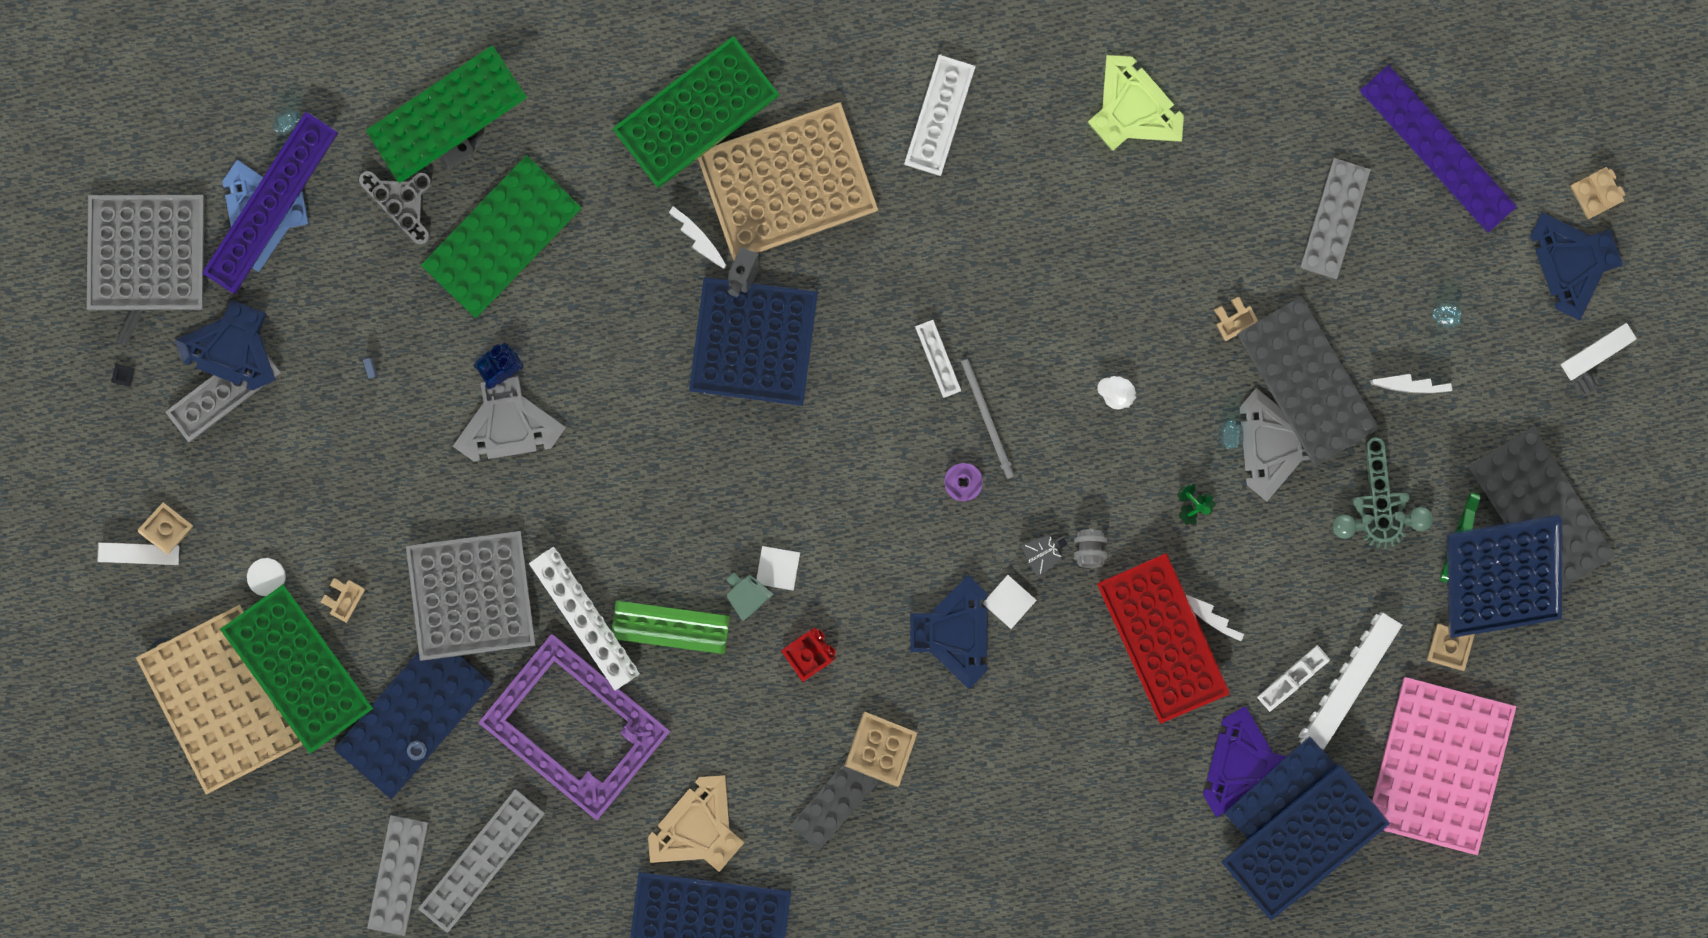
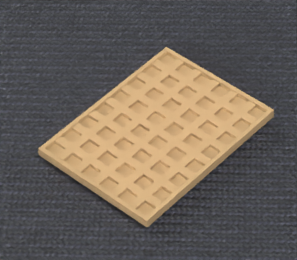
M241 605L136 657L205 794L303 745L220 631V628L244 612Z

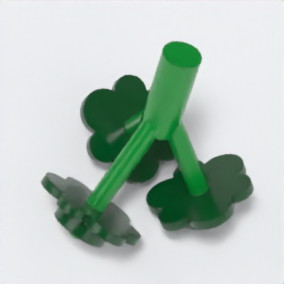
M1194 483L1183 486L1177 494L1180 502L1188 501L1189 499L1193 502V506H1182L1181 512H1179L1180 519L1186 525H1195L1197 523V513L1210 515L1213 512L1212 508L1216 505L1211 494H1200L1197 497L1198 499H1195L1192 496L1196 492Z

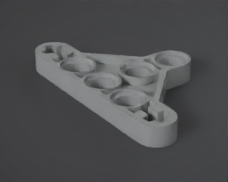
M363 172L359 178L361 186L414 242L420 245L427 243L430 235L428 230L421 224L422 194L431 186V178L425 173H418L409 182L403 181L399 184L397 181H381L372 172ZM372 176L373 178L371 179V181L375 185L377 184V182H379L380 185L376 186L371 192L370 189H372L373 187L368 183L364 184V177ZM424 176L427 178L428 183L425 187L418 186L417 180L419 177ZM379 189L386 190L387 195L384 199L376 197V192ZM412 190L414 193L413 198L405 200L403 197L404 191ZM392 203L399 204L400 210L397 213L390 212L389 207ZM408 216L411 217L413 224L410 227H404L402 224L403 219ZM416 224L419 225L416 228L419 232H425L424 240H417L418 235L414 231L412 234L409 233L410 230L415 228Z

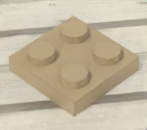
M162 503L138 529V533L169 555L191 531L193 525L165 503Z
M1436 624L1426 660L1465 671L1475 634L1451 638L1448 626Z

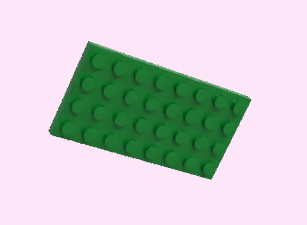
M733 36L613 127L612 130L659 189L780 95Z
M492 45L365 131L400 184L527 99V96Z
M526 155L420 266L477 319L582 208Z
M283 584L220 628V631L309 754L373 709Z

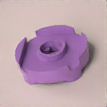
M961 463L954 465L948 470L945 475L944 484L947 493L953 499L968 501L974 499L980 493L983 481L980 471L975 466ZM960 477L962 479L968 478L967 483L969 485L967 487L959 486L960 481L958 479Z

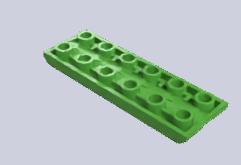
M616 601L612 632L617 640L725 654L730 616Z

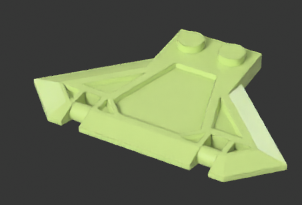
M1106 55L1103 108L1088 121V124L1112 151L1127 138L1182 142L1184 115L1180 111L1176 114L1171 111L1170 108L1174 106L1171 100L1143 68L1137 71L1132 66L1136 63L1133 57ZM1127 71L1131 75V77L1127 79V77L1123 74L1124 72ZM1163 114L1169 119L1167 122L1161 118Z

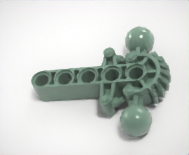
M1376 437L1368 440L1365 445L1370 496L1357 497L1352 500V505L1356 507L1362 517L1359 520H1354L1349 515H1340L1335 518L1332 529L1335 535L1342 539L1352 537L1356 531H1364L1366 536L1363 537V541H1366L1368 538L1371 539L1368 545L1372 546L1376 542V548H1380L1382 543L1383 548L1387 549L1388 542L1391 547H1394L1395 543L1393 540L1400 543L1401 539L1398 536H1406L1402 532L1403 527L1411 526L1417 531L1428 530L1433 524V515L1424 507L1415 508L1411 511L1410 515L1403 514L1402 511L1409 500V495L1407 493L1390 494L1385 444L1382 439ZM1373 441L1377 442L1380 446L1377 452L1372 451L1370 448V444ZM1375 460L1379 461L1382 465L1379 471L1374 470L1372 467V463ZM1377 479L1381 480L1384 484L1381 490H1377L1374 486V482ZM1379 498L1383 499L1386 503L1383 509H1379L1376 505V501ZM1397 505L1398 511L1392 514L1391 506ZM1365 508L1372 510V516L1366 515ZM1380 518L1387 520L1386 528H1381L1378 525Z

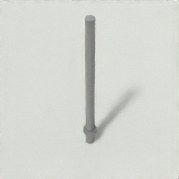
M968 359L961 361L1001 462L1000 467L1004 470L1007 479L1012 478L1014 474L1010 467L1012 465L1011 461L1008 462Z

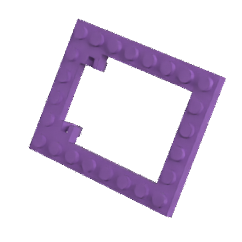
M553 634L549 636L479 721L481 726L595 820L600 818L670 732L669 729L620 689L615 691L607 678ZM554 661L628 721L620 733L633 743L634 746L604 782L596 779L590 771L579 781L506 720Z

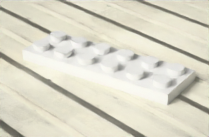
M942 55L938 56L904 165L941 176L974 73V65Z

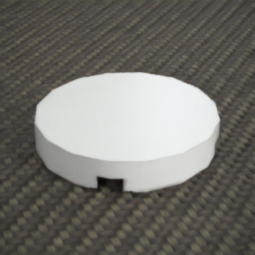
M270 558L257 560L250 566L247 573L249 587L261 596H267L282 584L284 585L286 580L283 566Z

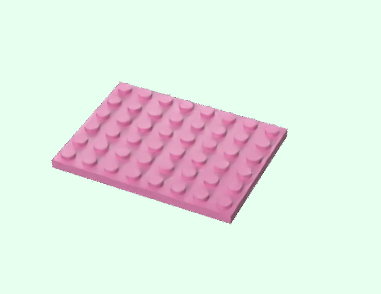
M1404 677L1372 797V802L1391 823L1383 831L1478 855L1517 706Z

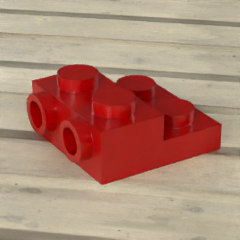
M815 627L781 650L802 682L837 659L835 657V649L831 645L826 644L824 641L825 635L820 629L816 630Z

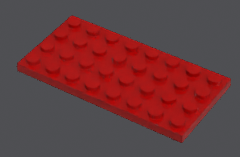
M1167 553L1097 583L1160 724L1230 694Z

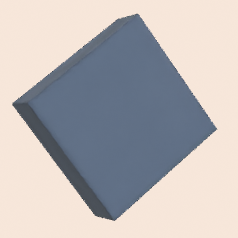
M373 359L363 360L368 378H376L378 375Z

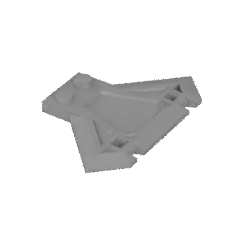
M519 376L481 382L484 403L453 447L472 461H480L481 454H487L488 459L534 452L537 451L536 445L544 444V449L546 450L553 447L566 427L522 396ZM542 432V437L535 438L534 433ZM485 441V446L478 447V442Z
M1256 388L1240 406V414H1246L1247 420L1241 422L1245 471H1251L1252 478L1246 479L1247 486L1267 502L1301 461L1310 460L1280 407ZM1254 413H1258L1259 420H1254ZM1259 470H1264V477L1259 476Z

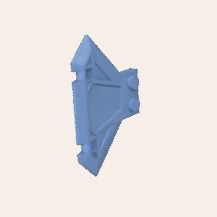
M238 160L222 181L223 187H230L231 194L225 195L231 227L263 179L261 175ZM237 185H242L243 192H238ZM303 190L254 264L253 269L257 272L261 270L289 228L309 224Z

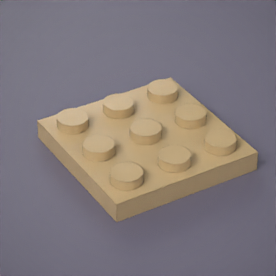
M863 712L844 766L898 787L917 732Z

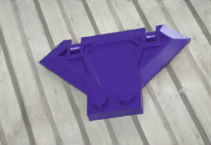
M1246 706L1223 718L1221 723L1222 726L1227 728L1225 734L1219 733L1210 765L1207 781L1212 782L1211 789L1204 788L1203 792L1204 798L1216 817L1223 814L1286 757L1272 752ZM1234 729L1239 730L1237 737L1232 736ZM1219 785H1224L1222 793L1218 792Z

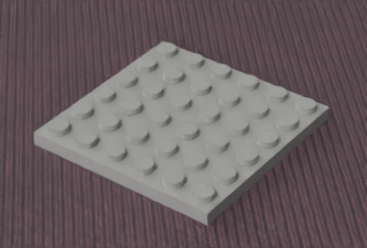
M88 195L87 310H203L204 274L202 272L204 271L205 196Z
M521 531L406 546L420 661L535 646Z

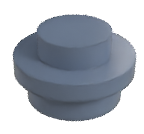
M420 741L410 743L407 748L408 756L413 760L424 758L427 752L425 744Z

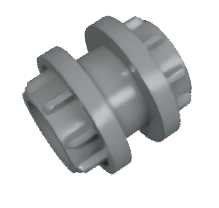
M1095 529L1079 531L1077 537L1074 538V545L1079 546V551L1074 552V559L1077 560V564L1080 567L1086 568L1104 565V560L1107 559V552L1102 551V546L1107 545V538L1104 537V533L1101 530Z

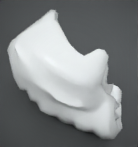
M1112 376L1104 378L1098 384V393L1103 396L1106 404L1111 408H1129L1136 399L1135 387L1129 380L1122 377Z

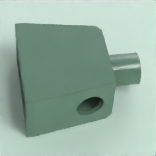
M733 573L727 578V582L733 587L727 594V598L742 621L749 618L774 595L751 575L741 580L736 573Z

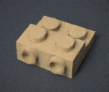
M1605 167L1570 185L1587 219L1624 201L1625 193L1621 186H1616L1614 182L1616 176L1612 169L1608 170Z

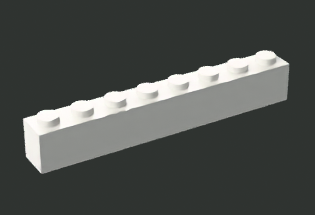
M1382 612L1379 615H1374L1370 622L1372 624L1370 630L1364 631L1360 638L1361 644L1359 647L1355 646L1350 653L1351 660L1348 664L1345 662L1339 672L1342 674L1339 679L1333 680L1329 687L1331 689L1328 696L1324 695L1319 703L1320 709L1318 712L1314 711L1309 718L1310 725L1308 728L1304 727L1298 736L1301 738L1299 740L1300 743L1308 736H1311L1323 750L1325 749L1402 627V624Z

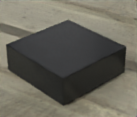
M115 364L111 382L131 387L135 368Z

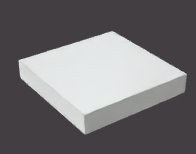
M762 546L756 580L765 586L794 590L800 552Z
M1007 575L982 604L1012 629L1036 602V599Z

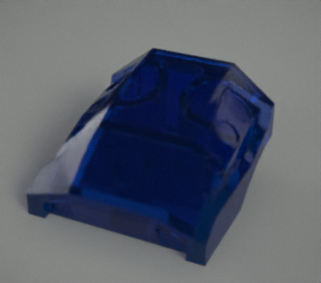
M505 342L502 345H495L491 351L486 352L473 365L480 373L488 390L495 388L524 367L516 352Z

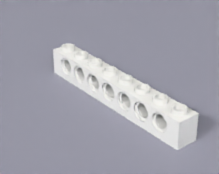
M553 547L530 562V566L613 689L616 691L638 676L640 673L636 666L631 662L624 648L621 647L614 633L610 631L603 617L598 613L593 602L587 597L582 586L577 582L556 549Z

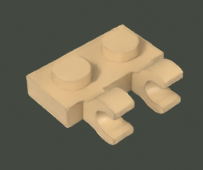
M1239 297L1231 300L1238 313L1230 317L1227 316L1222 306L1214 309L1221 321L1216 326L1224 341L1231 339L1239 332L1258 322L1251 306L1245 308Z
M334 578L330 586L341 591L339 598L335 601L324 595L321 603L332 608L331 615L347 623L365 588L350 580L344 584Z

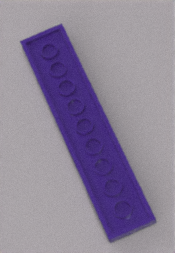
M1389 65L1359 91L1487 233L1517 207Z
M304 113L202 274L233 294H236L337 137V131L309 113Z

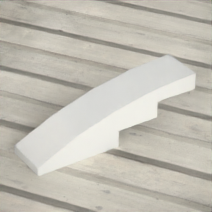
M672 207L669 214L684 223L680 230L695 240L692 248L725 269L726 264L706 235L688 217L675 207Z
M1625 323L1562 363L1561 366L1571 381L1637 338L1628 324Z
M1411 374L1370 380L1372 385L1408 393L1452 391L1451 383L1432 386L1431 379L1412 381Z
M98 543L97 562L178 565L179 546H176L167 555L155 545Z
M1186 595L1194 614L1221 633L1242 641L1244 634L1227 628L1228 619L1211 613L1213 605Z
M1317 645L1257 698L1269 712L1299 689L1303 683L1328 663L1330 659Z

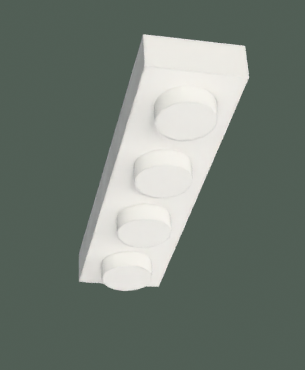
M931 320L915 326L943 398L960 392V386L934 321Z

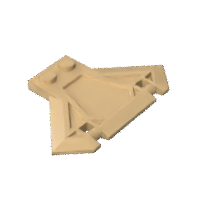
M725 775L699 777L695 782L699 785L695 792L689 789L659 823L658 827L661 831L658 835L652 832L648 836L650 863L705 859L720 872L744 844V841L729 829ZM707 792L709 795L703 800L700 796ZM668 835L671 839L666 844L663 839Z

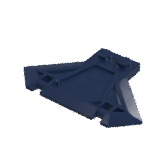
M1541 213L1530 237L1532 242L1539 241L1540 248L1535 249L1551 296L1557 294L1560 301L1554 303L1556 310L1580 321L1603 272L1623 265L1610 229L1590 236L1551 216ZM1548 236H1550L1552 244L1549 245L1547 244L1545 238ZM1567 290H1569L1571 298L1568 299L1564 292Z
M231 300L222 319L175 339L183 363L190 366L191 362L195 361L197 362V369L240 385L242 381L248 382L246 388L252 391L275 381L274 373L259 336V331L267 314ZM197 350L202 351L201 355L196 354ZM248 370L252 371L251 375L246 374Z
M969 575L931 613H910V652H931L968 689L987 672V664H981V657H987V607H981V600H987V593ZM969 600H973V607H969ZM969 657H974V664H969Z

